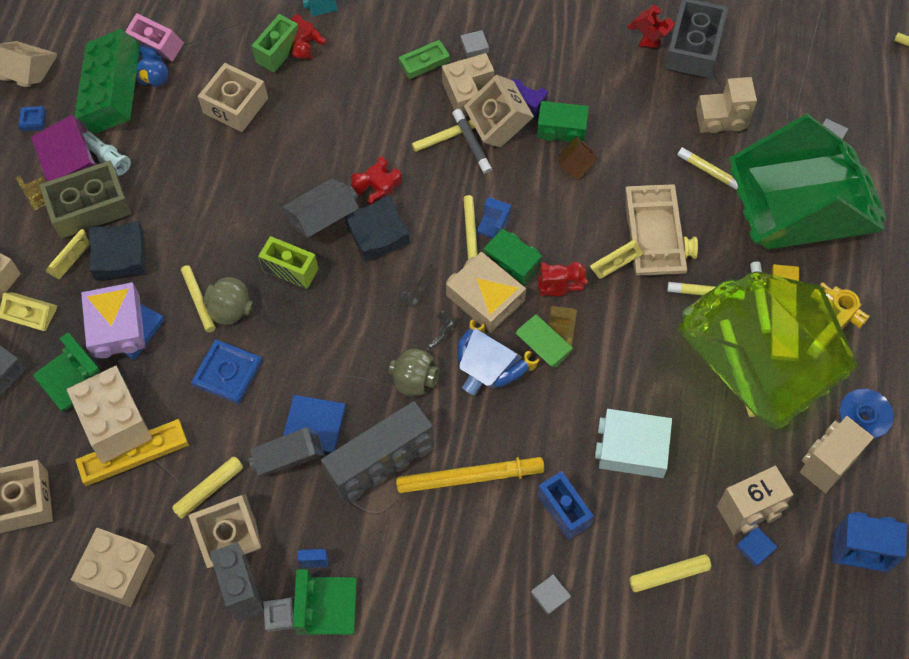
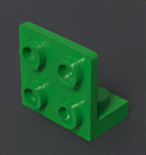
M69 332L59 338L65 346L62 349L63 353L33 375L62 412L73 406L67 389L101 373Z
M297 569L293 629L296 634L354 635L356 578L311 577L308 570Z

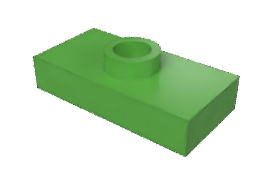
M437 40L402 55L398 59L405 74L411 79L450 62V55L441 41Z

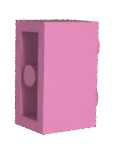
M136 13L125 31L140 45L154 48L158 55L172 62L184 44L171 29Z

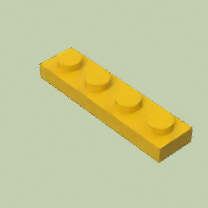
M177 419L149 430L152 437L151 440L103 464L95 452L75 459L83 484L89 486L189 446L181 422Z

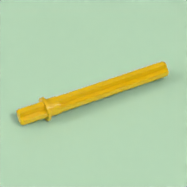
M516 457L514 461L401 476L396 479L397 490L399 493L511 477L522 479L524 475L543 473L544 461L542 457L522 460Z

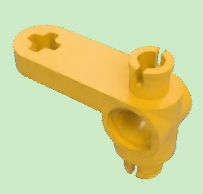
M824 282L818 286L813 296L822 301L820 307L827 311L828 317L832 322L807 351V354L815 360L849 322L860 329L870 317V315L860 310L862 304L854 292L841 290L837 286L831 289Z

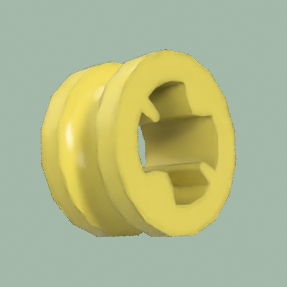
M683 237L685 258L687 259L688 256H691L692 259H696L698 254L697 237H692V239Z

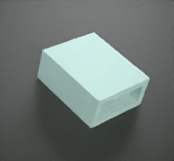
M607 409L605 418L600 417L598 433L603 434L602 443L597 442L595 458L600 459L599 469L664 478L668 465L672 418Z

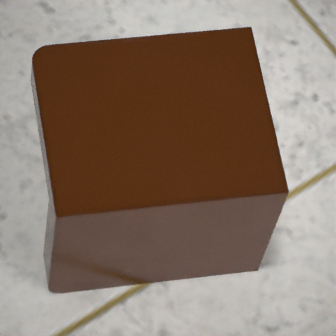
M576 136L557 159L560 167L578 180L596 162L597 156L591 147Z

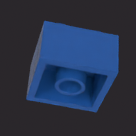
M862 512L848 514L833 533L832 563L889 573L906 557L907 524L897 522L895 518L891 517L871 518Z

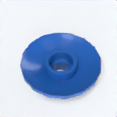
M856 389L848 393L840 404L839 414L841 422L848 416L872 435L873 439L885 435L893 425L894 413L892 406L884 396L876 391ZM860 414L867 416L868 420L862 419Z

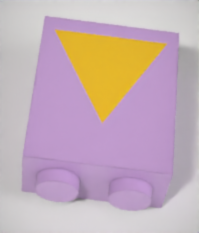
M133 282L81 292L86 347L93 358H108L113 354L133 353L138 349L145 348L140 297Z

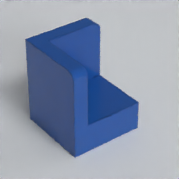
M488 197L484 204V216L477 229V233L493 239L502 228L505 230L511 216V205Z

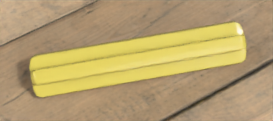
M231 457L172 507L173 511L181 519L187 516L243 469L242 463L236 457Z
M704 554L633 575L629 579L630 586L633 592H639L709 571L711 561L708 555Z

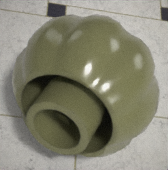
M225 277L219 279L215 285L210 284L208 286L203 304L207 305V313L213 321L221 325H231L238 322L244 315L249 316L253 301L249 300L248 289L241 280L234 277Z
M413 348L402 352L397 360L391 361L389 375H393L394 386L400 393L410 397H419L429 391V388H424V386L435 388L439 378V368L435 367V360L428 352Z

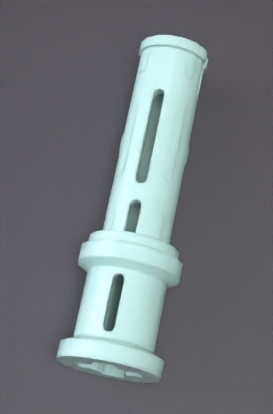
M87 130L83 134L89 150L97 155L98 161L104 163L111 160L118 176L126 173L130 167L131 160L127 156L119 154L113 145L104 144Z

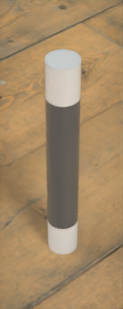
M461 109L454 110L452 114L484 174L489 173L492 167Z

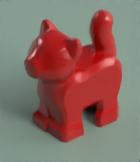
M655 4L649 7L648 10L642 11L633 19L632 23L628 24L629 30L638 29L644 34L638 45L639 47L658 48L661 45V37L666 36L675 25L670 18H666L663 21L657 18L656 15L661 13V9Z
M296 14L291 18L293 22L298 24V29L291 46V54L295 59L308 58L312 60L311 46L308 43L315 39L318 44L325 45L327 40L321 36L313 24L303 20L299 14Z
M382 156L366 172L353 173L351 175V187L356 192L357 197L368 186L372 187L375 193L368 197V205H372L381 198L390 195L395 187L401 184L402 173L396 168L389 173V170L386 168L388 162Z
M573 261L568 266L561 264L547 265L545 262H541L540 273L542 275H538L537 279L539 296H562L567 292L582 291L584 285L588 283L585 265Z

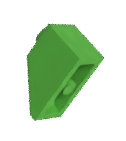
M278 14L252 44L255 62L275 72L289 55L298 24Z

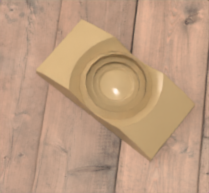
M675 184L627 186L625 188L630 239L631 241L636 239L643 252L641 256L632 260L635 275L687 273Z

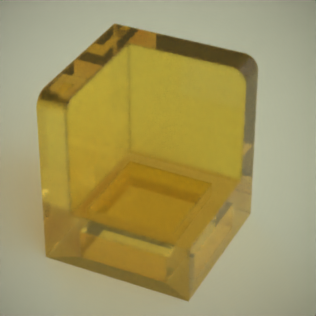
M20 175L15 177L34 210L46 205L39 186L46 182L44 177H40L26 185Z
M551 306L549 326L572 346L577 309Z

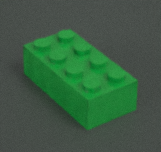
M118 29L91 40L85 46L74 116L94 134L130 121L140 43L123 29Z

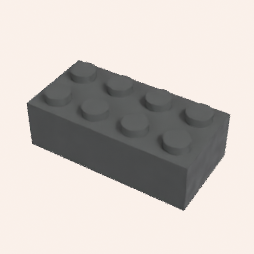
M413 401L322 458L321 462L326 478L343 504L349 500L352 502L359 499L366 489L372 485L374 487L379 486L387 479L388 475L394 471L400 472L410 464V461L416 457L426 456L434 446L433 426L416 402Z

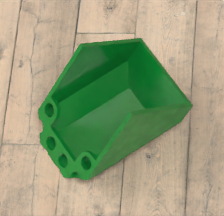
M808 113L729 157L731 163L730 173L737 182V195L743 201L745 208L743 214L750 223V236L755 244H759L766 249H774L876 233L884 229L882 223L886 219L884 209L882 208L872 177L867 168L863 167L860 163L858 154L851 145Z

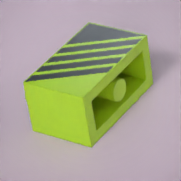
M271 236L258 256L264 272L305 289L309 287L319 269L315 254Z

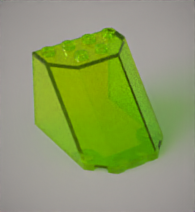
M755 271L746 274L744 278L737 281L729 279L721 282L713 290L684 309L682 314L684 322L680 323L678 327L680 334L759 421L775 429L787 425L792 418L809 408L810 404L827 394L833 386L846 379L851 372L858 368V364L824 288Z

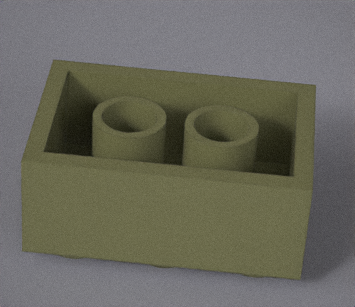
M111 160L39 185L51 223L60 239L77 234L81 229L85 231L89 227H96L132 214Z

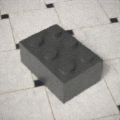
M682 0L665 69L711 79L728 7L697 0Z

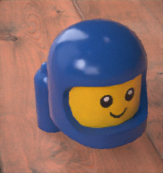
M140 45L139 54L143 59L137 65L136 82L141 85L162 86L168 80L169 71L154 48Z

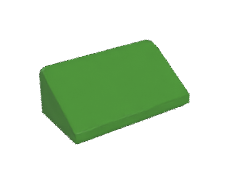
M537 314L516 331V334L550 366L555 368L574 349Z

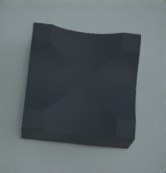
M390 195L345 216L346 224L364 262L410 244V234L402 222Z
M139 221L130 222L118 227H89L91 246L90 272L95 280L145 274L144 231Z

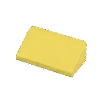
M81 229L46 269L47 273L57 279H61L89 247L90 240L84 230Z
M636 239L593 263L590 267L598 278L602 279L641 256L643 252Z
M13 292L3 293L0 318L46 331L56 312L57 305Z

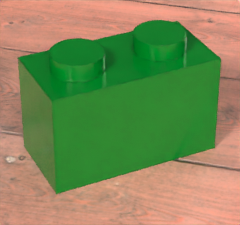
M541 101L537 138L547 141L558 140L571 143L577 136L584 142L589 106Z
M503 228L483 249V253L524 287L540 270L542 262L540 252L532 246H527L521 242L516 234L509 233Z

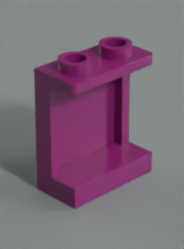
M73 115L31 137L47 182L98 165L93 161L83 135L87 132L84 123Z

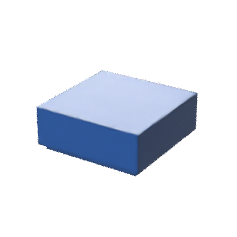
M21 107L18 123L20 131L44 130L47 112L45 107Z
M756 528L740 541L736 548L757 567L776 550L777 546L759 528Z
M325 549L299 550L298 563L301 568L329 567V556Z

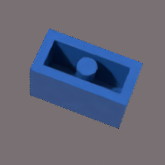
M562 471L538 486L537 497L568 541L591 527L594 518L593 514Z

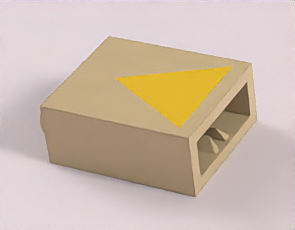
M480 252L475 258H469L460 272L453 273L446 282V296L481 326L484 323L485 329L492 333L525 301L526 288L484 253Z

